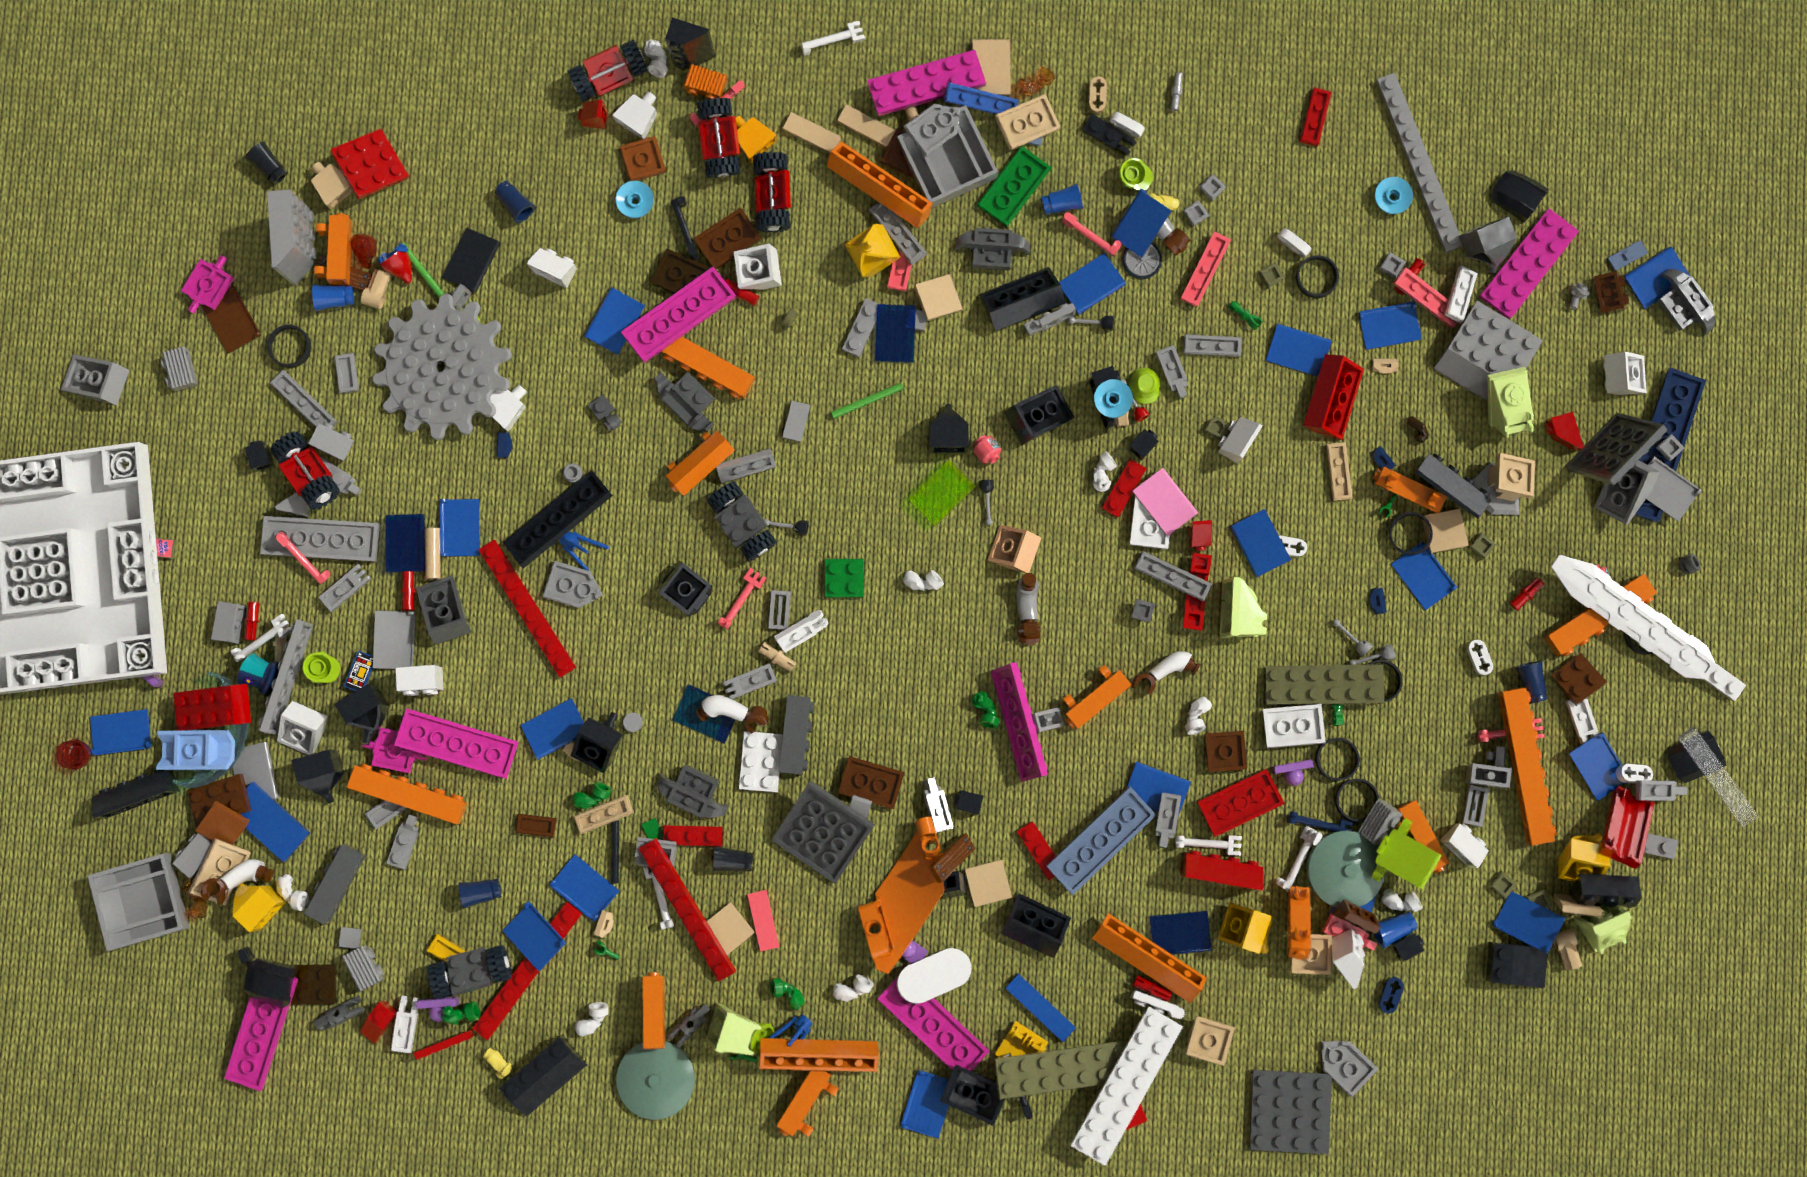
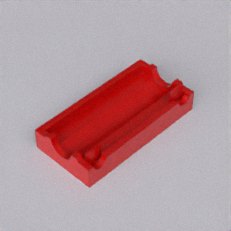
M1267 769L1197 802L1200 812L1204 816L1214 838L1285 804Z
M1618 786L1612 795L1599 853L1636 870L1642 864L1655 802L1651 800H1636V797L1631 794L1630 789Z

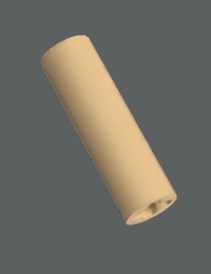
M425 528V579L438 580L441 579L440 528Z

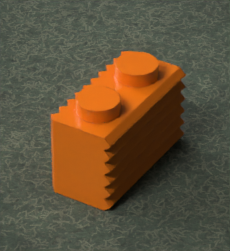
M691 64L684 88L690 95L698 96L700 94L704 95L707 100L716 99L723 96L728 80L725 74Z

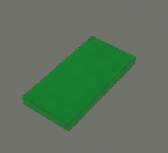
M1021 146L979 201L977 207L1008 228L1051 171L1052 167Z

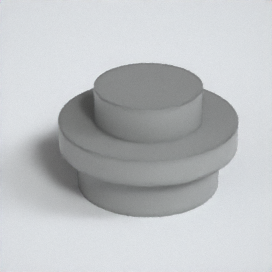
M568 464L563 470V476L568 482L575 483L581 479L582 469L577 464Z

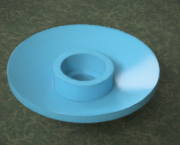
M1388 177L1382 180L1375 190L1377 205L1381 210L1389 214L1404 212L1413 200L1411 186L1399 177ZM1389 195H1394L1396 199L1391 200Z
M630 181L623 184L616 195L618 209L623 215L630 218L645 216L651 210L654 203L651 189L640 181ZM634 199H639L637 204L632 203Z
M1115 379L1107 380L1096 389L1094 403L1102 415L1109 418H1118L1130 410L1133 403V395L1129 386L1124 382ZM1110 397H1115V398H1116V402H1115V403H1111V402L1109 401V398H1110Z

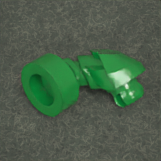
M983 691L977 692L972 698V704L975 708L986 712L981 715L979 724L989 729H997L1000 720L997 717L996 710H994L996 709L994 703L989 699L987 693Z
M595 782L591 789L592 796L575 792L572 797V804L576 808L588 809L591 806L598 805V802L608 799L612 789L604 783Z
M771 978L770 991L773 998L782 997L786 993L788 1003L793 1010H798L805 1004V999L800 989L795 988L792 983L789 985L788 982L782 981L781 978Z
M476 1001L468 1002L461 1010H453L451 1006H446L442 1010V1021L453 1025H458V1021L462 1020V1018L467 1019L469 1022L477 1021L480 1019L479 1005Z

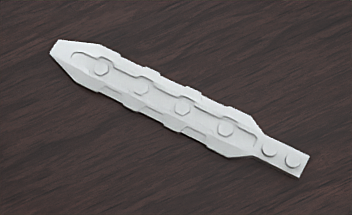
M1558 555L1550 566L1571 597L1585 607L1597 612L1608 620L1609 624L1632 637L1638 642V645L1648 652L1657 655L1683 677L1703 679L1733 701H1736L1746 685L1715 663L1707 645L1674 625L1672 620L1642 602L1640 597L1631 591H1627L1610 579L1608 574L1594 564Z

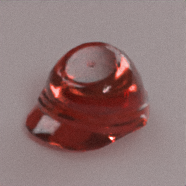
M367 234L353 235L350 243L355 256L363 268H371L372 259L377 254L375 238Z
M78 738L62 742L58 746L57 762L63 768L77 771L86 766L92 759L91 748Z

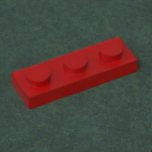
M1130 459L1101 509L1118 518L1147 468Z
M1032 821L1018 830L1017 833L1049 881L1055 876L1047 869L1046 865L1055 857V854Z
M664 825L665 841L677 842V845L722 846L723 827Z

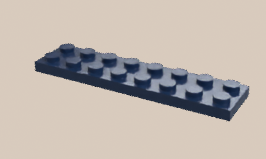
M1671 367L1668 368L1650 420L1663 424L1667 431L1639 461L1648 464L1655 456L1674 471L1677 470L1683 450L1668 462L1656 447L1670 434L1683 447L1685 446L1706 380ZM1645 499L1635 516L1658 523L1663 511Z

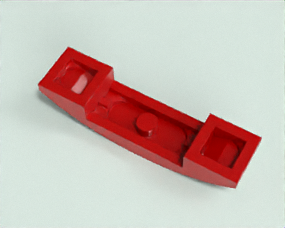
M1193 553L1189 573L1208 582L1212 555ZM1188 594L1185 597L1183 628L1202 631L1205 601H1200Z

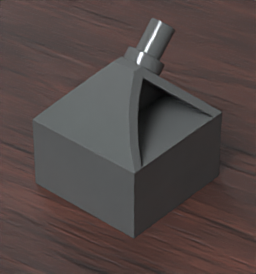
M1506 217L1461 234L1459 238L1467 257L1488 263L1489 272L1496 273L1497 266L1506 258L1517 236L1510 218Z

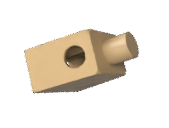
M317 162L311 167V170L316 174L311 182L330 210L353 192L342 172L333 164L324 167L320 162Z

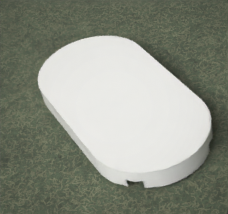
M949 948L905 967L898 976V992L903 999L911 1003L920 1004L963 985L970 977L971 962L968 956L959 949Z

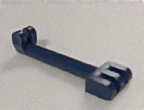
M1289 811L1287 815V823H1299L1334 832L1352 831L1345 828V826L1354 825V822L1340 819L1339 825L1299 816L1297 812Z

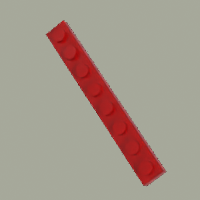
M494 539L480 548L481 555L558 676L562 678L576 669V665L497 541Z
M657 838L639 847L638 850L718 982L736 972L735 967Z
M566 902L550 925L564 939L583 913L569 902ZM526 957L513 973L512 978L507 981L472 1028L486 1040L491 1038L540 972Z

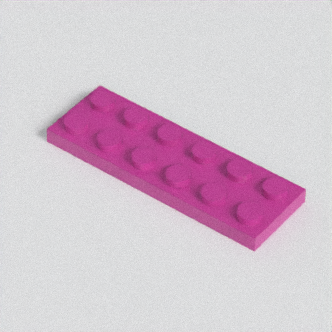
M975 50L867 80L878 116L944 98L948 82L974 89L986 86V80Z
M1548 208L1479 297L1510 320L1579 230Z
M712 267L621 331V334L643 363H646L733 301L736 295L716 269Z
M1017 662L991 670L1021 782L1048 775L1047 765L1042 755V747L1038 741L1036 726L1033 723L1031 708L1028 705L1026 690L1021 680V672Z
M406 708L394 746L507 779L519 742Z
M897 977L877 999L952 1070L955 1064L972 1071L990 1050L935 998L920 1004L911 1003L903 999L897 989Z
M295 977L293 978L290 1004L298 982V978ZM250 997L224 1079L258 1091L264 1089L290 1005L280 1007Z

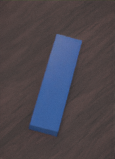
M950 82L946 85L943 102L959 106L966 105L967 108L996 115L1018 106L1019 101L1018 99Z
M1019 973L1005 987L1062 1042L1075 1030L1076 1027Z

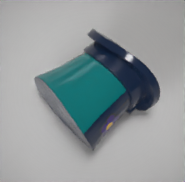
M250 654L240 667L238 684H247L248 687L257 688L262 693L261 695L265 697L271 695L273 680L277 678L279 673V662L268 663L257 654Z

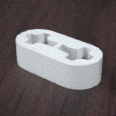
M1114 112L1109 120L1113 126L1136 138H1140L1145 130L1140 123L1119 112Z
M1283 228L1277 235V238L1299 256L1305 258L1310 253L1311 247L1290 230Z
M1279 536L1282 543L1287 545L1285 549L1289 556L1300 557L1306 553L1307 544L1305 541ZM1299 543L1303 550L1296 553V549L1290 548V546H1296Z
M1481 640L1469 642L1467 653L1475 672L1478 675H1488L1493 670V663L1486 645ZM1474 643L1476 646L1480 645L1481 649L1478 650L1480 657L1478 656V653L1476 651H1472V648H1474ZM1480 659L1482 660L1483 664L1487 663L1488 667L1485 668L1486 672L1483 669H1479V666H1481Z
M1625 764L1617 768L1616 776L1621 782L1636 784V780H1652L1653 772L1646 765ZM1624 770L1625 772L1631 773V775L1628 776L1627 774H1625Z

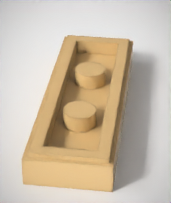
M847 104L837 120L843 126L885 148L888 147L896 131Z
M793 112L790 113L783 126L784 131L828 153L841 140V136Z
M1346 442L1326 444L1332 501L1353 499Z
M628 795L575 815L574 819L579 833L585 834L634 814Z

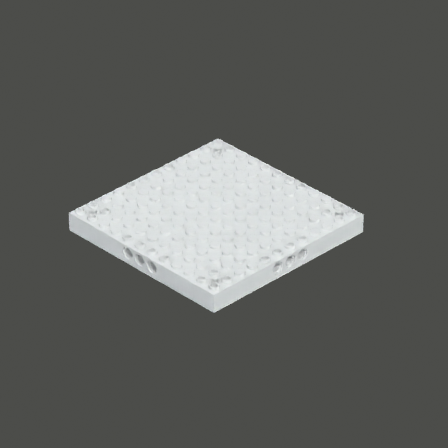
M133 442L1 460L0 695L167 674L148 445Z

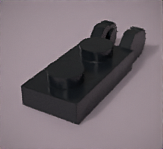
M1092 114L1083 128L1084 133L1125 156H1129L1130 151L1120 145V141L1122 140L1130 146H1135L1137 143L1136 140L1125 135L1124 132Z

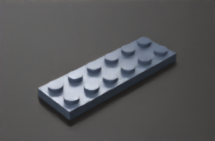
M1128 787L1060 851L1046 867L1067 891L1074 895L1144 828L1156 814L1131 787Z

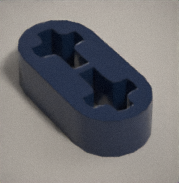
M1389 977L1386 980L1378 1001L1381 1011L1389 1014L1396 1011L1404 990V983L1401 979ZM1396 980L1399 988L1394 989L1393 994H1391L1392 987L1390 983H1394ZM1392 996L1390 999V1003L1393 1005L1392 1007H1388L1386 1010V1006L1383 1005V1002L1388 1001L1389 997Z

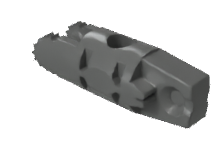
M356 996L323 1013L324 1016L314 1021L316 1028L319 1030L332 1029L364 1013L363 1007L350 1010L351 1007L361 1002L360 996Z
M706 1004L699 1010L694 1008L666 1037L670 1040L681 1029L686 1035L676 1042L675 1046L679 1049L707 1020L704 1016L709 1012L710 1008ZM688 1021H692L694 1023V1026L692 1028H689L687 1026Z

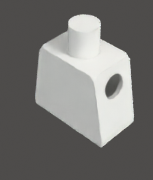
M648 91L642 99L632 95L612 115L615 122L639 138L645 139L657 116L656 109L651 106L656 97Z
M520 385L512 392L509 390L496 391L490 397L492 404L496 407V413L493 418L507 431L512 428L526 407L520 399L527 391Z

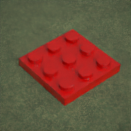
M382 129L330 149L333 159L358 200L409 178V174Z

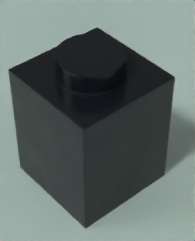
M1144 429L1129 445L1128 449L1142 461L1159 442L1157 440L1158 437L1153 431Z
M258 440L249 443L250 446L244 447L252 470L258 472L274 466L268 444Z
M960 790V794L956 793L953 804L957 805V810L979 815L983 795Z
M952 872L943 881V894L948 898L967 895L965 875L961 872Z
M1412 932L1391 944L1399 960L1403 962L1425 951L1422 947L1424 942L1420 935Z

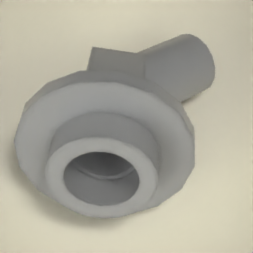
M1584 284L1572 285L1570 292L1573 296L1570 309L1577 310L1579 299H1585L1590 294L1587 291L1588 287Z

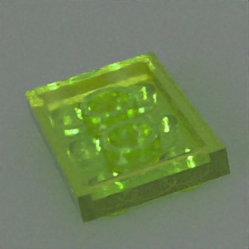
M948 460L908 501L936 527L976 486Z

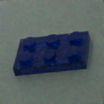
M424 514L385 515L387 573H401L404 571L425 572Z

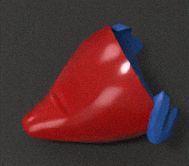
M399 243L398 247L394 248V251L388 254L382 253L378 259L379 265L386 272L400 278L406 284H410L412 281L410 257L407 253L408 248L406 245Z

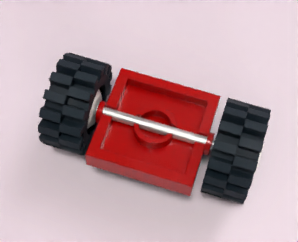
M634 39L620 45L625 57L624 59L617 45H614L582 60L589 74L588 78L581 64L567 70L582 102L596 96L590 82H593L598 95L601 96L633 80L627 68L628 65L634 77L648 71L642 53Z
M712 98L697 102L699 119H707V121L698 122L703 160H706L704 161L706 177L718 178L739 174L738 157H728L740 154L736 118L731 116V99Z
M769 151V153H757V155L753 156V170L755 174L761 176L755 177L756 230L768 233L787 231L790 229V213L786 209L791 208L787 155L776 151L774 153L772 151Z
M292 431L291 434L288 432L286 436H280L281 439H277L276 443L272 444L271 453L278 461L280 470L299 497L302 496L309 508L313 510L317 508L322 509V506L326 507L328 503L331 504L332 500L336 499L337 495H339L340 489L333 481L332 474L312 446L309 447L298 431L296 433Z

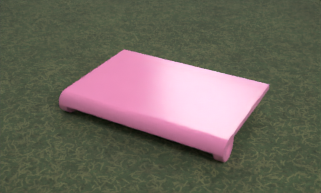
M1164 468L1133 490L1134 494L1167 536L1198 514L1197 510Z

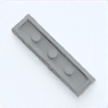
M877 203L869 209V212L878 224L884 225L893 243L911 265L927 255L924 248L893 211L881 203Z
M282 370L270 382L315 427H317L318 423L323 425L326 422L332 426L338 423L285 370Z
M1144 551L1134 568L1203 602L1212 587L1211 583Z

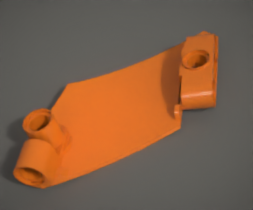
M924 817L915 821L917 831L891 872L876 891L877 901L858 906L876 969L886 974L890 973L944 892V883H938L929 869V866L940 856L941 852L931 817ZM929 844L936 845V848L932 851L926 849ZM874 926L880 927L876 934L870 933Z

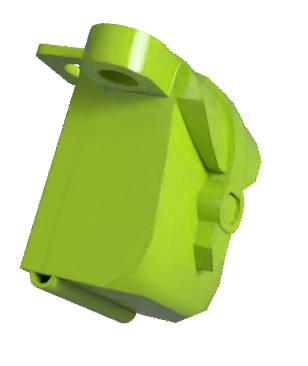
M1404 818L1398 830L1393 829L1389 836H1385L1376 853H1378L1375 863L1378 865L1371 878L1380 882L1386 870L1423 890L1442 855L1406 836L1413 822Z

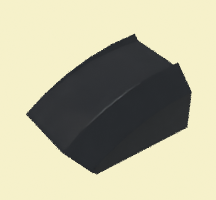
M1514 170L1505 171L1493 188L1492 201L1525 223L1549 189Z
M678 561L658 584L656 591L685 614L691 616L696 614L711 596L713 586L683 562Z
M1708 730L1702 731L1668 748V759L1678 778L1684 783L1693 781L1726 766V759L1715 737Z
M256 958L247 966L243 989L253 999L286 1007L290 1005L291 989L297 966Z

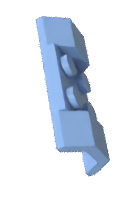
M229 730L157 731V735L162 741V759L157 764L156 770H228L234 761L235 740Z

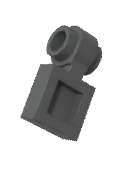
M604 394L588 405L600 421L604 418L606 419L603 423L609 431L620 427L619 424L622 421L616 413L611 414L615 409Z

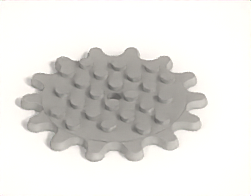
M446 293L439 298L438 306L430 310L423 300L417 299L411 305L413 315L409 321H403L399 317H392L389 320V327L394 332L392 342L376 345L375 353L386 360V367L382 372H378L373 376L374 384L389 387L391 393L390 397L383 404L384 410L387 413L404 410L406 412L404 428L407 432L413 433L421 424L426 423L431 428V436L434 440H442L445 436V430L449 425H456L461 434L469 435L473 431L471 419L474 414L481 413L488 418L495 415L496 407L490 400L491 394L494 391H507L509 389L510 381L499 374L498 368L500 364L511 359L512 352L506 347L498 348L495 346L494 338L501 331V324L496 320H492L487 324H481L478 321V314L480 312L478 302L471 301L463 310L459 311L454 308L453 297ZM440 362L445 363V369L442 372H439L437 369V364Z

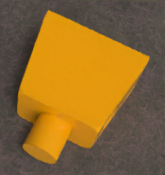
M741 116L736 117L739 147L752 164L753 156L769 149L777 141V136L754 117L750 118L747 122Z

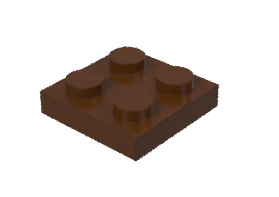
M1582 653L1550 677L1575 706H1578L1607 683Z
M1244 731L1205 733L1207 772L1247 770Z

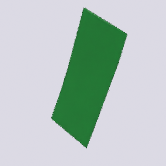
M656 818L641 824L647 838L664 840V835Z

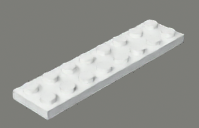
M1147 1007L1070 1144L1072 1147L1103 1165L1107 1164L1183 1026L1151 1007Z

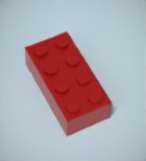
M247 684L173 693L177 731L251 723Z

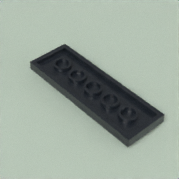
M591 470L507 538L503 544L524 569L613 495Z

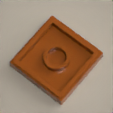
M656 136L619 146L630 181H640L666 173Z
M215 801L195 831L212 841L216 838L233 845L250 820Z

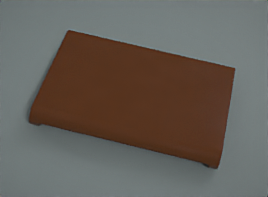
M235 286L228 288L216 310L206 305H201L227 354L261 336Z

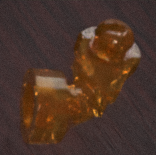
M1040 67L1035 74V81H1025L1021 78L1017 82L1016 86L1020 89L1018 93L1021 95H1033L1040 90V87L1050 86L1055 79L1054 73L1046 67Z
M190 881L183 887L186 896L194 900L193 909H190L188 914L192 919H203L207 912V901L189 892L193 881Z

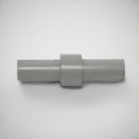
M1179 72L1175 73L1174 86L1171 87L1172 102L1170 110L1178 111L1179 98L1182 96L1183 88L1181 83L1183 74Z

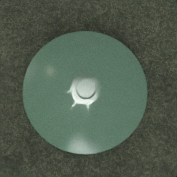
M1336 831L1324 836L1317 846H1314L1311 850L1307 862V877L1314 893L1323 902L1336 908L1344 899L1359 907L1367 904L1377 895L1384 881V876L1380 882L1371 878L1378 865L1375 863L1378 853H1376L1378 847L1360 833L1353 831Z
M665 1040V1049L645 1050L643 1049L642 1042L630 1049L621 1060L616 1076L617 1090L624 1105L634 1114L646 1119H664L679 1112L689 1101L695 1086V1071L688 1055L683 1049H678L675 1046L676 1044Z

